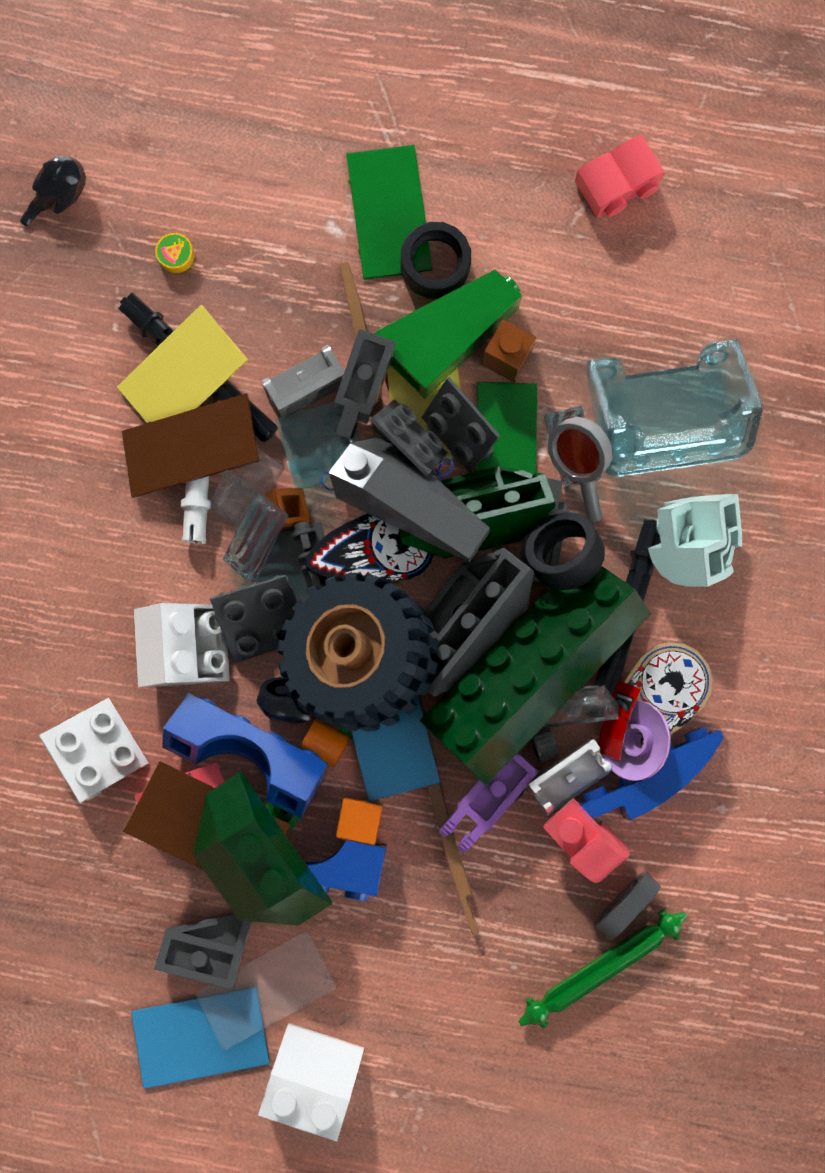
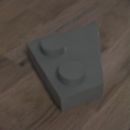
M235 914L167 928L154 969L233 990L252 922L240 921Z

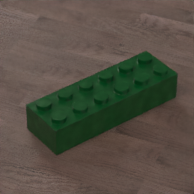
M601 566L599 572L589 582L575 589L560 591L548 588L419 721L486 786L651 614L637 590L603 566Z

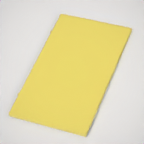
M200 305L117 388L147 423L149 421L153 422L199 408L230 377L234 376V373L248 361V358L203 305Z

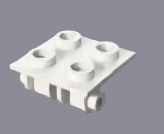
M109 698L39 735L79 804L85 800L89 801L101 794L102 790L148 764L147 759Z

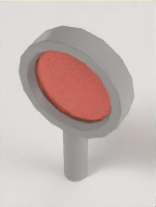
M581 417L569 418L551 432L548 439V454L553 465L563 476L571 481L580 483L588 519L591 522H596L603 518L595 480L609 468L612 461V446L606 433L596 423Z

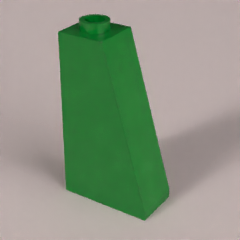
M493 270L377 330L374 334L397 342L390 366L425 399L497 330L503 319L508 320L519 309L522 294L520 293L519 286L509 276L503 277L499 272Z

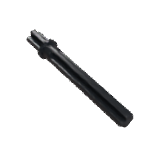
M133 292L127 298L124 297L120 301L121 305L118 309L140 329L139 334L144 338L149 337L158 346L174 331L163 321V314L152 311ZM228 380L212 394L217 401L242 395ZM249 400L255 436L261 442H267L275 435L278 427Z
M646 519L643 521L636 548L630 551V556L633 558L625 581L637 590L643 602L654 569L648 548L661 543L660 535L657 531V521L652 519L651 521ZM634 633L600 667L586 712L590 718L599 721L604 720L614 689L621 680Z

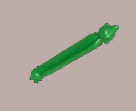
M664 909L660 910L656 925L644 926L549 989L542 1001L533 1000L532 997L525 1000L527 1004L525 1013L518 1022L521 1026L533 1024L540 1025L541 1028L547 1027L548 1022L546 1020L549 1013L563 1011L658 948L665 936L678 940L681 937L679 934L681 924L687 918L686 913L673 914L666 913Z

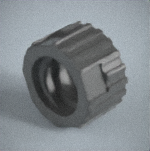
M544 725L531 738L539 763L559 757L552 731L549 725Z

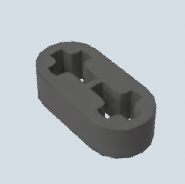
M647 871L641 872L600 914L594 926L608 940L614 939L656 896L661 885Z

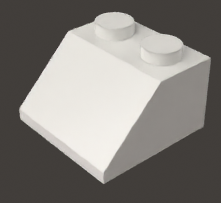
M288 1023L258 1116L337 1141L364 1047Z

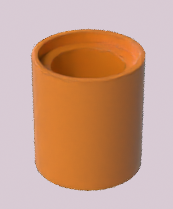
M316 718L308 730L300 749L316 753L322 761L334 768L351 737Z

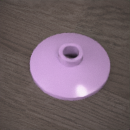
M636 701L627 725L621 759L616 760L604 755L605 760L612 766L611 770L618 776L627 780H645L655 775L662 768L670 750V731L662 713L647 702ZM642 735H643V738H644L643 746L641 745V737H642Z

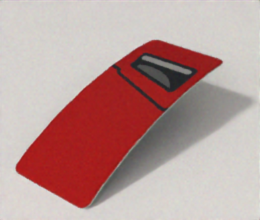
M621 681L617 683L608 704L598 743L600 753L616 760L621 759L627 725L641 692L640 688Z

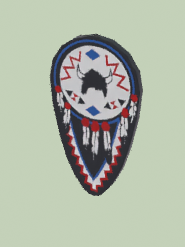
M366 513L343 524L323 537L306 556L305 566L311 573L324 579L336 575L345 579L348 573H361L365 577L371 574L381 577L388 583L408 581L421 575L431 564L433 554L402 544L397 527Z

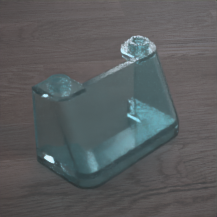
M738 339L708 344L700 352L696 366L625 376L623 363L618 359L601 358L587 361V379L594 420L606 433L612 446V461L609 468L605 471L608 475L626 476L734 460L743 457L752 450L764 406Z

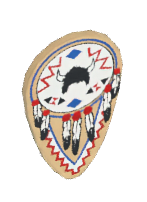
M668 642L654 646L643 654L626 677L624 683L641 689L637 700L647 702L656 707L664 716L670 735H672L687 724L705 706L711 695L713 677L708 662L697 650L686 644ZM642 735V737H641V745L643 746L644 738H643V735Z

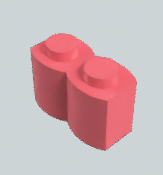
M639 135L619 145L610 153L604 154L581 167L577 171L575 183L596 218L605 214L608 217H613L628 206V200L638 196L640 199H645L655 193L660 188L659 183L665 172L644 137Z

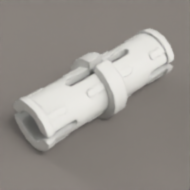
M209 476L186 483L185 498L181 499V508L184 509L183 537L181 541L184 543L195 544V541H198V544H205L207 541V511L211 510L212 504L208 500Z

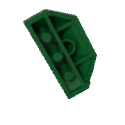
M498 466L441 480L444 486L489 527L490 532L478 551L521 541L556 507L551 488L544 473L536 472L532 474L520 469ZM399 529L402 544L444 559L455 557V555Z
M241 771L206 794L193 856L240 921L299 926L332 905L330 897Z

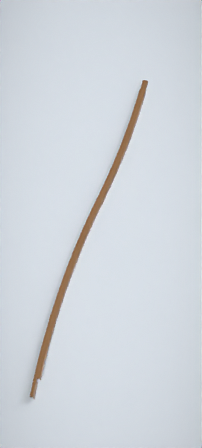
M345 262L340 264L339 267L344 281V289L355 335L357 336L359 329L367 331L350 265ZM380 394L371 418L382 410ZM372 423V429H373V436H374V438L377 437V438H379V439L384 440V439L375 431L376 426ZM402 581L392 583L403 591ZM418 694V697H419V700H420V704H421V708H422V712H423V716H424V710H423L421 695ZM441 783L428 786L440 830L449 819V814ZM454 832L446 837L440 834L472 935L477 934L479 928L469 899H466L467 896L472 895V891L459 849H457L458 845Z

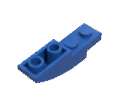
M706 726L684 734L685 742L672 746L670 742L669 754L664 765L652 777L639 781L627 780L621 777L619 778L621 785L606 791L603 785L583 793L582 795L585 800L579 802V804L592 818L620 808L623 818L628 820L637 818L664 803L684 788L714 755L724 736L721 730H711L708 732Z

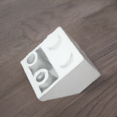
M159 603L134 609L138 687L180 686L230 681L228 646L212 604Z

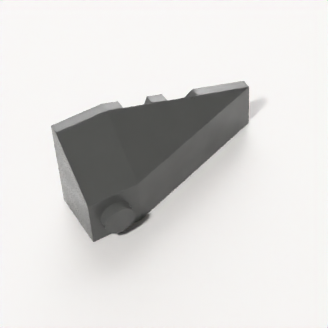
M377 437L350 443L329 471L337 499L469 563L490 532L489 527L431 472L425 476L395 445Z

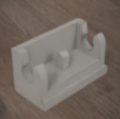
M326 345L322 347L320 353L272 379L267 377L262 380V385L280 417L284 420L337 391L345 371L330 346Z

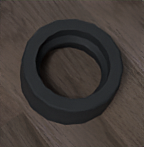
M427 222L417 226L406 236L401 248V273L405 283L416 294L426 298L439 299L464 285L471 267V248L466 236L459 229L445 222ZM429 241H441L450 245L457 255L455 272L444 280H430L422 277L414 265V255L420 245Z
M563 512L542 520L531 531L525 545V557L536 577L544 585L560 591L569 590L589 582L599 572L605 558V546L593 523L588 518L579 513ZM570 537L585 538V544L581 552L573 560L563 565L550 566L545 564V558L549 550L556 543Z

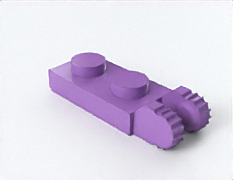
M517 753L486 786L478 780L457 804V810L438 832L444 837L451 834L457 828L460 820L467 814L477 825L459 842L457 849L465 854L484 831L488 832L539 771Z

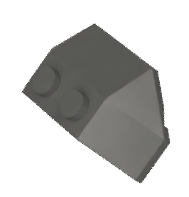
M505 548L499 549L495 553L472 559L470 563L467 561L461 563L423 612V615L431 620L434 627L433 633L429 635L437 640L438 652L431 654V660L437 663L435 675L428 674L425 684L431 686L428 692L433 696L451 689L527 611L534 571Z

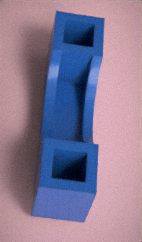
M187 693L163 728L162 748L195 765L211 756L219 754H235L252 761L265 777L267 784L266 801L301 819L322 784L328 765L316 753L309 750H301L287 743L282 736L273 732L267 733L253 726L245 717L232 715L218 708L211 700L204 697L198 698L190 693Z
M346 840L342 848L333 856L321 861L304 862L326 893H329L331 887L345 890L344 896L347 898L368 901L369 895L377 897L387 845L376 843L374 846Z

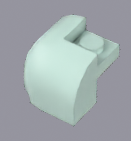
M738 494L706 495L665 502L664 507L657 509V531L660 535L661 543L648 548L653 565L664 578L673 584L686 587H708L728 578L734 572L731 565L735 547H742V527Z

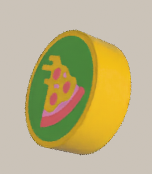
M166 234L156 245V257L162 268L170 273L184 272L194 262L195 253L192 244L182 234Z

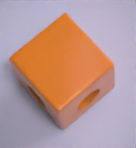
M345 797L342 802L336 838L375 846L383 804Z

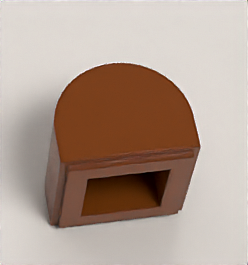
M303 488L272 489L263 495L264 501L268 499L271 502L267 507L268 515L275 506L284 512L271 527L272 533L284 520L285 522L279 533L295 529L294 525L301 522H309L311 524Z

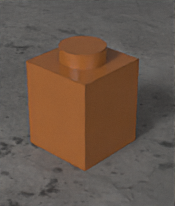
M503 319L484 351L482 365L515 382L533 350L536 337Z

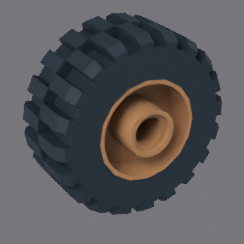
M348 573L345 579L338 575L327 578L325 587L322 588L316 584L307 591L309 597L304 602L301 600L296 602L292 608L295 611L291 621L286 619L282 631L286 632L284 641H279L278 654L284 656V661L279 662L278 666L280 675L289 679L285 683V688L291 697L297 699V705L306 713L343 729L352 731L361 729L368 732L379 730L380 723L391 726L400 721L398 714L401 711L410 714L417 707L414 700L418 694L425 697L431 687L425 684L428 674L435 675L437 663L431 660V654L438 652L437 640L429 635L434 631L431 620L423 615L424 609L415 600L381 577L371 574L365 577L361 573Z

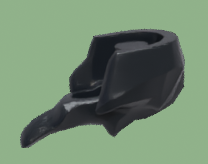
M59 154L43 163V167L36 176L32 186L36 196L20 219L22 225L28 226L40 212L51 208L55 202L54 212L60 214L78 200L86 182L84 168L78 160Z
M284 677L271 678L262 683L256 700L266 717L273 721L281 720L290 724H299L316 719L314 715L302 710L297 705V699L289 695L285 688V683L289 679Z

